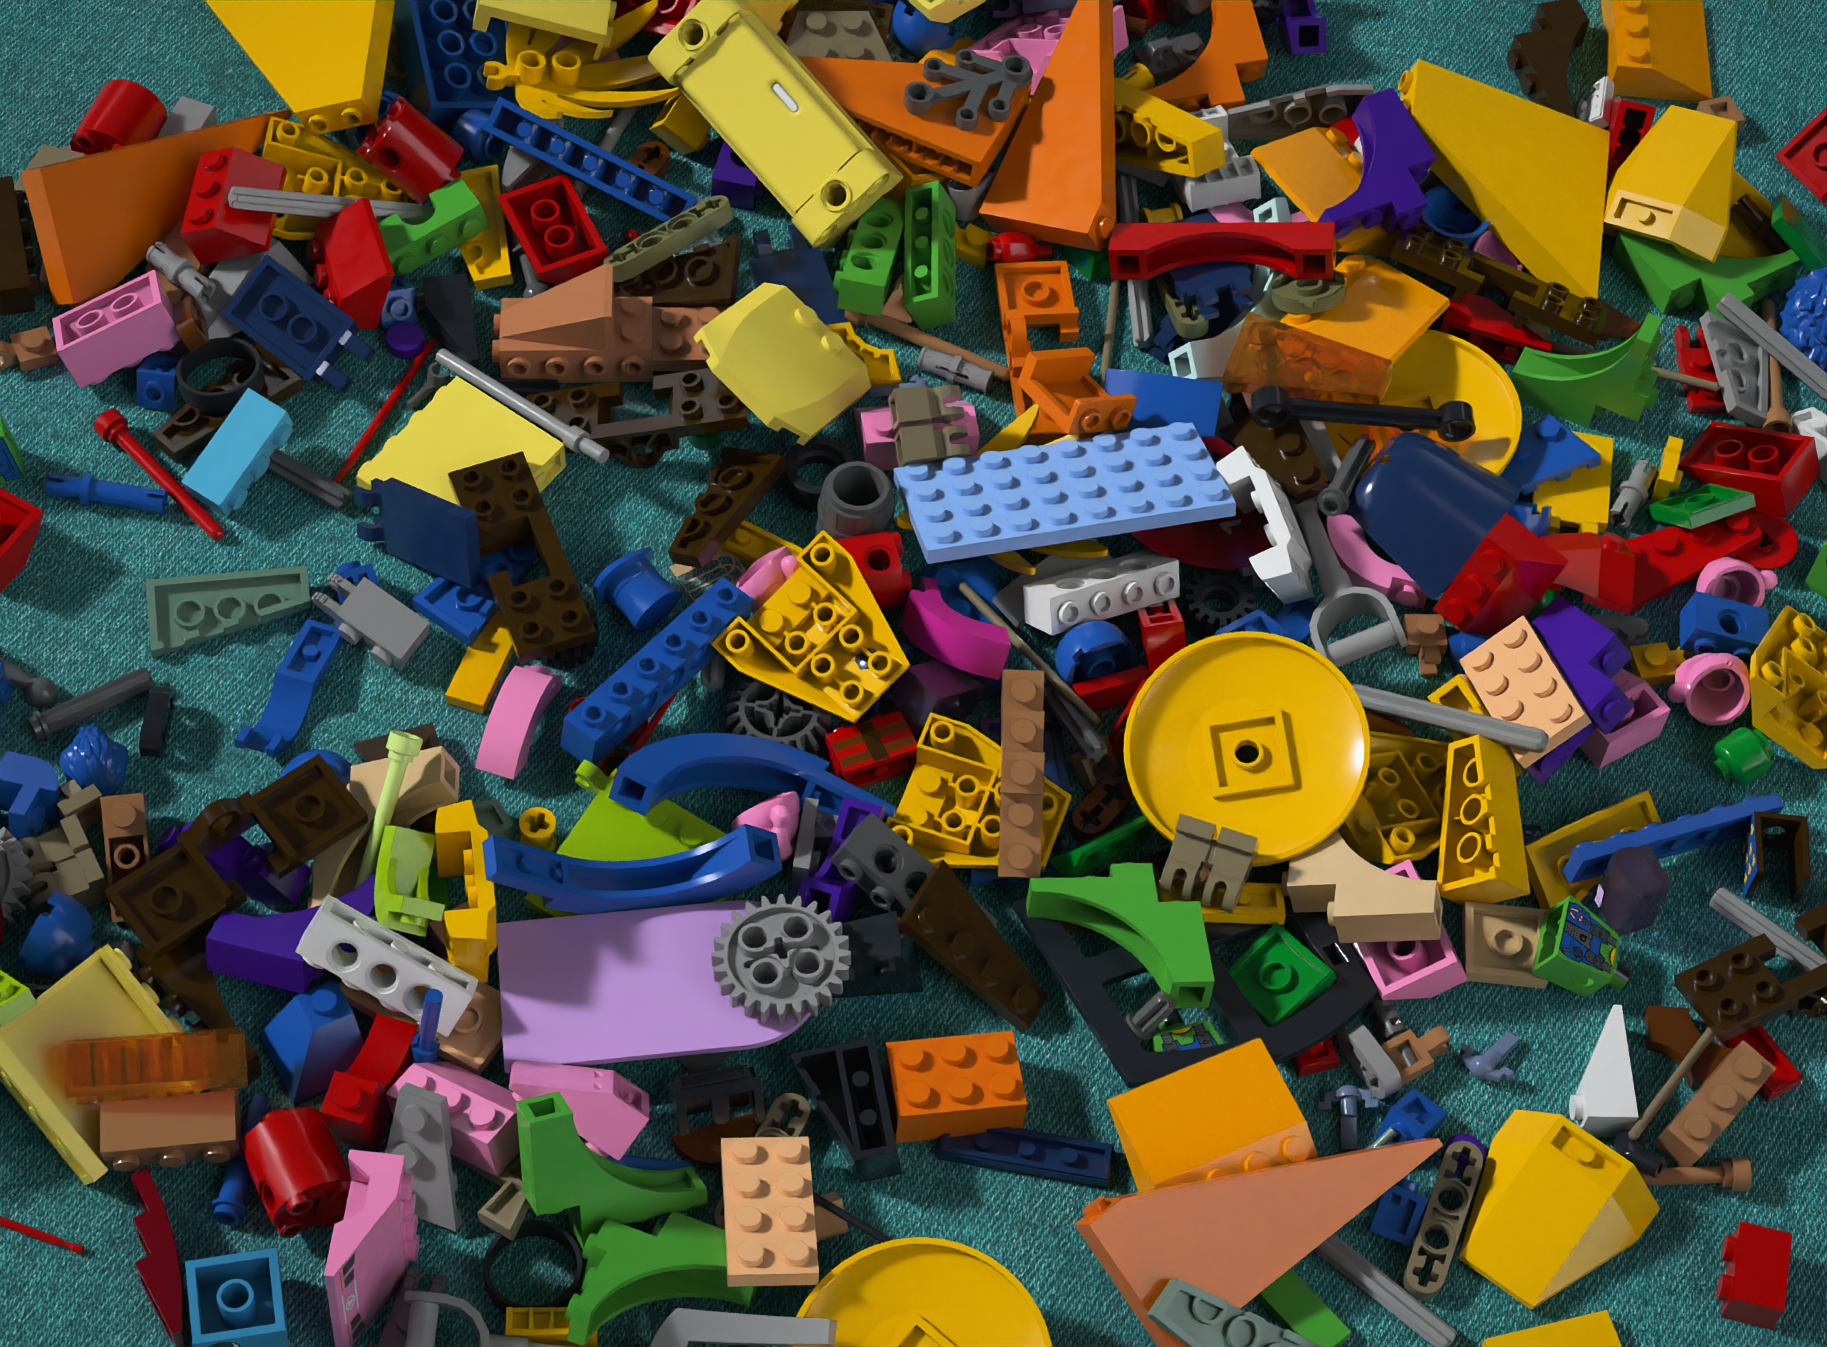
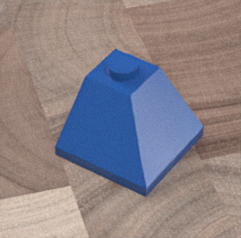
M336 979L311 989L304 994L295 996L259 1034V1039L294 1107L327 1093L334 1072H346L364 1045L353 1011Z

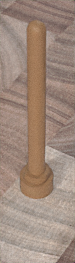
M1765 299L1761 303V318L1777 331L1775 303L1771 299ZM1768 354L1767 420L1763 423L1762 429L1792 434V416L1783 408L1780 363Z
M845 311L844 317L856 327L860 325L868 326L870 324L921 347L926 345L931 349L953 357L959 354L964 356V361L994 370L995 379L1002 382L1010 380L1009 368L883 314H881V317Z
M1747 1156L1728 1157L1727 1161L1720 1162L1719 1166L1663 1168L1657 1178L1638 1170L1647 1186L1720 1183L1721 1187H1728L1732 1192L1749 1191L1752 1184L1751 1165Z

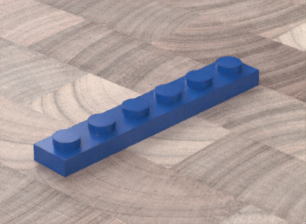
M1777 793L1763 797L1753 795L1738 804L1730 806L1721 804L1708 812L1698 815L1688 813L1675 821L1665 824L1655 822L1647 825L1642 830L1628 834L1626 832H1619L1606 840L1596 843L1586 841L1577 845L1571 851V857L1562 872L1568 882L1572 884L1741 837L1754 811L1779 814L1785 805Z

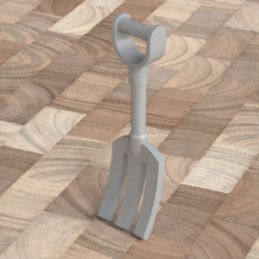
M1296 357L1277 365L1289 398L1313 399ZM1257 373L1238 381L1250 414H1252L1251 396L1257 389L1263 387ZM1221 395L1215 436L1222 439L1218 429L1234 421ZM1299 420L1331 483L1341 465V461L1324 422ZM1319 495L1298 505L1288 497L1319 576L1318 585L1324 597L1323 601L1314 610L1309 624L1311 639L1316 651L1338 668L1396 643H1399L1401 648L1408 646L1407 638L1397 614L1386 596L1372 588L1353 587L1347 571L1341 568L1318 514L1319 508L1317 503ZM1368 614L1376 615L1386 620L1383 623L1325 646L1330 632L1337 624L1348 617Z
M406 1291L404 1293V1302L411 1304L405 1347H434L439 1308L457 1312L469 1321L478 1337L479 1347H570L528 1342V1338L489 1334V1330L480 1312L466 1300L458 1297L424 1291ZM676 1308L661 1324L649 1347H687L688 1343L755 1346H835L837 1321L823 1318L752 1315Z

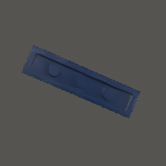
M1015 1127L986 1129L987 1133L950 1137V1133H944L940 1138L938 1160L1108 1189L1114 1144Z

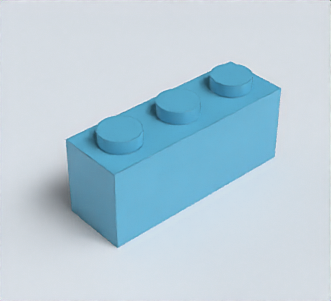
M248 388L181 481L186 491L192 497L226 518L233 509H239L247 497V488L255 478H260L266 472L270 464L269 457L277 446L282 447L288 441L292 433L291 426L293 425L288 412Z

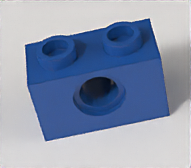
M1696 591L1680 611V650L1697 655L1703 653H1729L1738 657L1750 668L1751 656L1769 630L1768 610Z

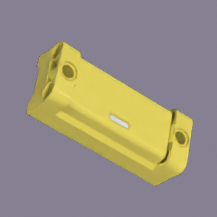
M701 0L648 55V60L667 82L681 90L793 217L791 222L813 247L829 251L842 238L845 231L867 209L904 178L899 170L747 0Z

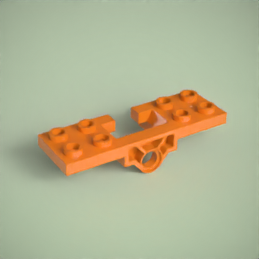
M1067 260L994 263L993 275L1007 363L1010 370L1016 419L1036 403L1017 384L1027 355L1031 352V341H1027L1026 328L1057 327L1059 342H1078L1079 309L1074 305ZM1039 406L1038 418L1022 445L1047 444L1067 436V434ZM1097 432L1082 433L1079 436V440L1093 438Z

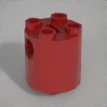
M124 79L111 80L103 85L70 141L71 151L91 155L157 139L160 130L168 118L167 109L154 93L142 85Z
M400 95L387 109L386 113L389 115L384 120L378 117V122L370 125L365 133L367 137L355 151L358 156L418 204L428 199L430 193L462 175L455 169V166L461 158L464 148Z
M885 531L835 539L838 544L852 555L881 611L900 609L903 605H906V592L911 591V578L907 568L901 569L899 555L903 554V545L899 532L890 533Z
M310 1107L281 1108L271 1111L262 1117L257 1125L243 1138L240 1143V1152L272 1225L277 1228L280 1237L291 1238L317 1224H321L322 1227H331L342 1221L349 1194L351 1176L320 1111Z

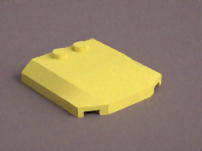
M764 282L704 325L693 337L696 344L703 341L710 357L706 362L711 372L766 426L777 432L781 427H784L799 435L800 437L796 442L802 446L853 406L871 389L866 364L844 344L843 339L838 334L832 332L817 317L813 309L806 306L784 285Z

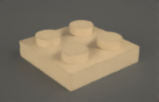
M1465 901L1462 908L1463 968L1469 979L1467 981L1545 989L1548 981L1531 972L1544 912L1547 909Z

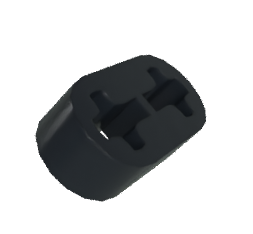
M152 686L150 689L140 732L139 751L141 756L163 758L175 710L174 688Z

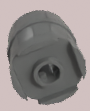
M862 461L847 462L831 471L824 480L817 504L818 520L815 537L822 530L828 533L834 540L885 531L893 533L892 522L895 516L893 488L885 473L873 464Z

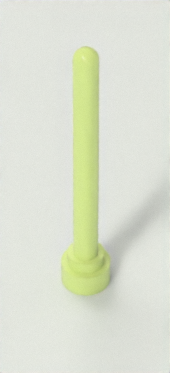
M397 730L390 731L386 748L389 749L388 757L391 758L354 889L376 871L385 825L390 826L407 764L412 763L414 756L417 757L420 753L423 739L416 735Z

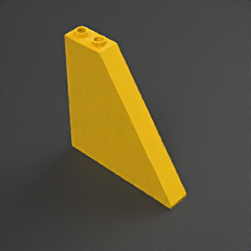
M204 0L311 136L378 122L395 0Z
M1418 59L1410 71L1405 70L1398 83V90L1401 91L1400 100L1436 156L1430 169L1482 222L1485 220L1490 222L1487 228L1537 279L1546 283H1560L1569 289V293L1581 298L1591 297L1597 300L1610 131Z

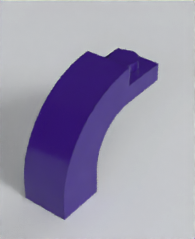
M1284 0L1287 1L1286 6H1279L1278 8L1282 14L1279 17L1274 16L1280 42L1284 50L1292 55L1326 53V17L1319 16L1314 0Z
M843 796L832 843L823 865L814 876L802 877L798 896H801L802 907L807 908L810 903L816 901L818 915L827 910L831 911V924L835 922H848L857 910L866 891L856 883L846 880L839 873L838 868L829 860L856 825L869 814L873 813L883 821L886 811L885 806Z

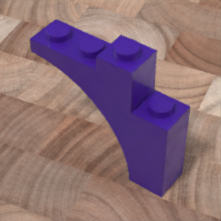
M1390 88L1363 97L1351 117L1359 133L1362 145L1363 170L1358 189L1341 203L1324 210L1318 222H1335L1336 239L1347 236L1357 228L1364 226L1365 229H1369L1379 223L1386 233L1398 228L1408 230L1421 220L1420 215L1429 203L1417 183L1428 175V169L1436 156L1394 88Z
M1559 594L1531 623L1546 640L1552 659L1592 723L1524 769L1540 786L1596 728L1607 735L1634 707L1619 686L1611 680L1633 657L1616 634Z
M375 871L358 887L337 899L378 922L374 905ZM321 905L295 912L270 915H246L223 911L206 936L207 970L304 994L313 978L318 979L323 969L309 965L302 955L295 951L303 933ZM349 943L338 944L345 952H357L356 948Z

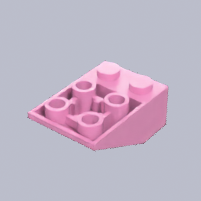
M1621 669L1611 680L1619 686L1634 707L1607 735L1596 728L1579 746L1598 769L1659 737L1671 710L1646 681L1624 669Z
M515 1059L512 1063L509 1089L513 1091V1098L516 1101H521L559 1091L573 1112L578 1135L586 1139L585 1144L604 1158L610 1155L619 1161L649 1120V1094L614 1070Z

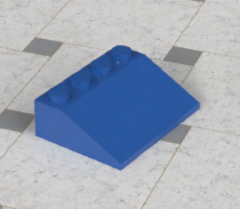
M395 0L393 17L410 100L414 108L436 126L452 127L455 119L470 109L476 108L490 115L499 96L519 106L513 87L505 86L501 90H489L486 88L488 77L483 75L485 62L496 61L507 65L506 34L509 21L490 17L487 31L482 32L472 29L477 0Z

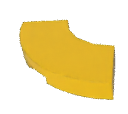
M850 322L826 325L832 332L838 334L843 339L844 344L866 364L871 385H900L902 383L894 349H879L865 343L855 334Z

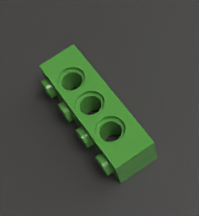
M939 180L905 189L904 306L921 331L956 322V208Z
M879 198L853 223V229L849 231L846 250L844 249L842 252L839 271H836L832 292L839 294L837 309L881 317L904 242L905 202Z

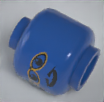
M475 108L467 110L455 119L452 125L451 136L452 139L464 148L463 154L475 161L485 162L499 156L505 147V142L487 134L483 130L490 115Z

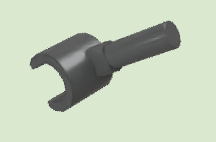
M434 362L430 364L427 382L406 402L407 407L413 410L427 395L437 392L442 386H447L451 371L448 370L445 374L439 375L440 363Z

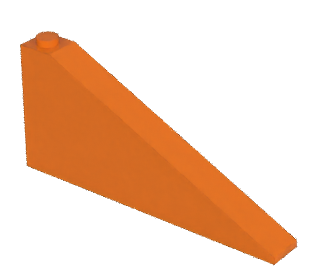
M1113 0L1077 1L978 212L993 231L1025 233L1037 240L1102 252L1108 238L1111 237L1112 229L1116 222Z
M797 56L880 150L975 189L1028 108L1033 82L1031 81L1025 87L1016 88L1010 101L1009 117L1002 122L993 121L987 115L989 101L997 97L1001 85L988 88L978 110L976 128L971 131H963L955 125L956 112L960 107L964 106L969 94L932 104L931 109L924 115L916 116L907 111L903 100L905 88L908 84L924 82L934 89L956 82L944 77L938 82L926 80L922 74L924 66L922 63ZM975 68V70L973 71L981 75L989 73L978 68Z
M290 109L262 113L21 171L54 305L69 304L72 310L93 298L111 291L146 257V253L152 245L156 247V242H162L164 235L167 232L171 233L178 219L184 220L200 155L213 150L218 151L232 147L253 154L264 143L271 116L288 120L292 116Z
M1439 1138L1415 1139L1107 1199L1105 1196H1101L1082 1210L1085 1216L1074 1225L1157 1347H1185L1146 1316L1170 1279L1178 1278L1226 1300L1228 1304L1240 1309L1441 1148L1443 1144Z

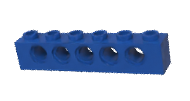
M500 96L483 128L487 134L661 223H665L699 202L698 198Z
M722 577L564 717L560 746L580 762H583L585 759L597 765L719 654L712 647L711 643L738 616L745 622L750 619L753 598L726 578Z

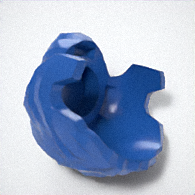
M92 723L87 727H80L79 733L72 743L60 755V767L66 777V781L74 779L81 789L94 783L102 797L114 796L115 792L121 789L126 779V767L129 761L128 748L108 738L106 731L103 728H99L96 723Z

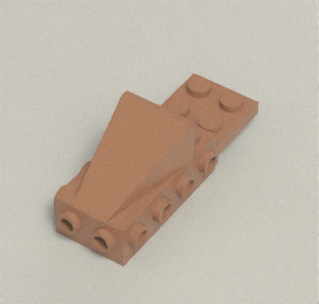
M604 264L531 298H502L501 314H494V336H499V340L492 341L493 363H500L501 378L558 380L559 383L653 382V371H690L709 368L706 362L710 357L703 341L696 344L693 337L704 325L727 310L728 307L653 308L652 297H615L613 264Z

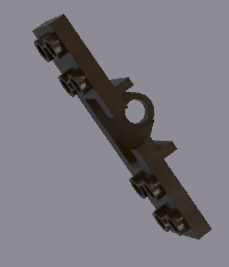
M1417 223L1412 228L1403 230L1390 255V258L1456 286L1457 289L1452 300L1457 303L1460 302L1465 291L1484 297L1485 291L1498 289L1504 296V302L1499 306L1505 311L1510 310L1518 314L1512 327L1519 330L1526 317L1595 347L1609 313V310L1604 308L1603 304L1594 298L1578 297L1569 293V289L1560 283H1546L1469 249L1468 245L1459 239L1443 238L1434 234V230L1425 224Z
M710 368L653 376V392L656 400L669 399L668 415L614 422L615 406L623 405L624 391L620 381L526 395L528 401L570 427L578 426L589 433L591 440L609 450L608 459L618 458L639 469L653 467L667 450L679 449L680 437L749 428L751 420V410L711 372ZM524 416V419L563 443L562 439ZM565 446V454L575 453ZM645 446L652 451L647 454H640L633 449Z
M523 451L449 472V483L458 505L477 513L480 557L533 540L538 559L542 558L547 577L515 587L507 570L488 576L497 611H500L519 663L521 664L596 641V630Z
M317 754L253 796L247 791L237 798H222L210 803L199 813L187 830L176 836V845L105 889V895L152 958L156 960L218 920L223 911L230 912L247 901L245 891L234 878L227 883L223 882L205 859L207 855L258 824L278 849L266 857V863L280 880L368 822V814L320 754Z
M1827 903L1796 917L1794 928L1806 942L1811 940L1827 958ZM1765 933L1675 975L1674 986L1722 1043L1785 1012L1791 1019L1803 1013L1813 1018H1821L1827 1015V963L1782 984L1764 964V962L1774 958L1776 955V946Z

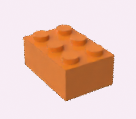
M1013 1030L886 1042L883 1072L896 1143L940 1139L944 1133H950V1137L987 1133L986 1129L1015 1127L1023 1129L1027 1101Z

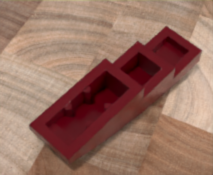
M146 1167L131 1174L135 1195L144 1210V1213L133 1218L138 1240L147 1255L136 1261L135 1265L139 1281L173 1346L187 1347L186 1299L180 1259L166 1208Z

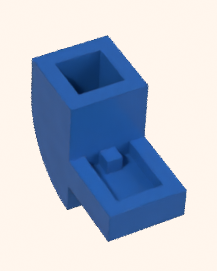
M6 751L0 761V810L8 811L9 832L17 840L31 837L34 830L39 831L44 823V819L58 821V776L54 768L42 759Z

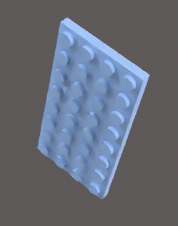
M1175 422L1169 426L1151 429L1137 428L1131 432L1112 435L1099 434L1093 438L1080 440L1064 439L1054 444L1040 446L1025 445L1019 449L1001 452L987 451L981 455L969 457H948L943 461L929 463L914 462L903 467L894 468V482L927 564L1236 516V502L1192 422Z

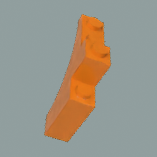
M1212 0L1209 10L1211 38L1201 56L1192 66L1173 80L1143 91L1185 112H1194L1221 105L1227 113L1228 109L1243 106L1245 97L1240 81L1248 83L1258 78H1263L1269 59L1252 1Z

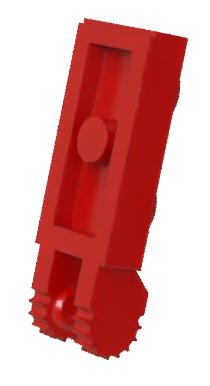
M1701 325L1698 326L1696 331L1698 348H1690V335L1687 327L1676 326L1674 340L1679 373L1718 383ZM1682 383L1690 414L1727 412L1721 389L1714 392Z

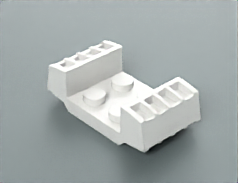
M1218 105L1214 108L1187 112L1222 129L1226 165L1196 178L1165 172L1182 204L1186 203L1191 212H1197L1199 209H1211L1219 205L1226 206L1229 203L1244 202V200L1253 198L1260 199L1259 169L1251 155L1239 157L1228 139V114L1224 108Z
M1240 446L1217 462L1216 467L1233 496L1236 505L1242 512L1246 514L1257 509L1260 514L1264 512L1269 522L1264 525V530L1273 547L1250 557L1249 560L1260 579L1280 598L1283 604L1314 597L1309 570L1313 560L1288 497L1268 473L1261 469L1259 464L1251 458L1245 448Z

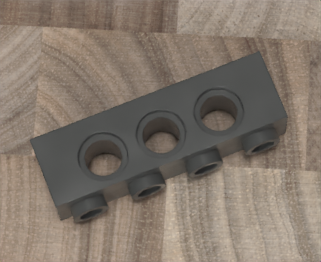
M873 813L856 825L829 860L838 868L839 873L846 880L856 883L866 891L875 905L889 912L897 911L900 918L913 900L907 892V887L916 894L934 866ZM875 860L884 866L885 873L876 867ZM978 904L982 911L985 913V915L988 917V919L995 926L998 923V920L994 916H992L987 910H985L980 904Z

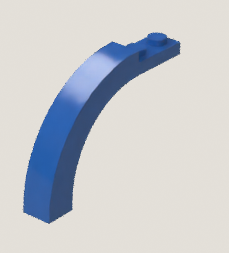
M697 733L675 736L641 748L619 765L608 798L643 816H646L655 805L672 795L705 787L741 788L773 796L796 791L801 807L804 805L805 797L819 799L818 811L839 816L843 796L852 797L885 806L884 823H886L888 816L893 817L896 809L895 806L827 772L830 762L772 740L730 733Z
M743 824L741 827L713 842L685 852L633 861H597L573 858L496 835H492L482 842L486 880L541 895L544 907L582 914L707 903L748 889L782 871L777 834L748 824Z

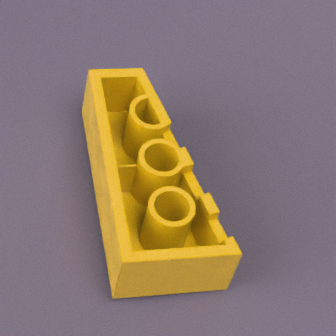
M1479 734L1449 743L1437 885L1441 897L1461 906H1464L1465 901L1493 904L1530 894L1513 754L1511 750Z

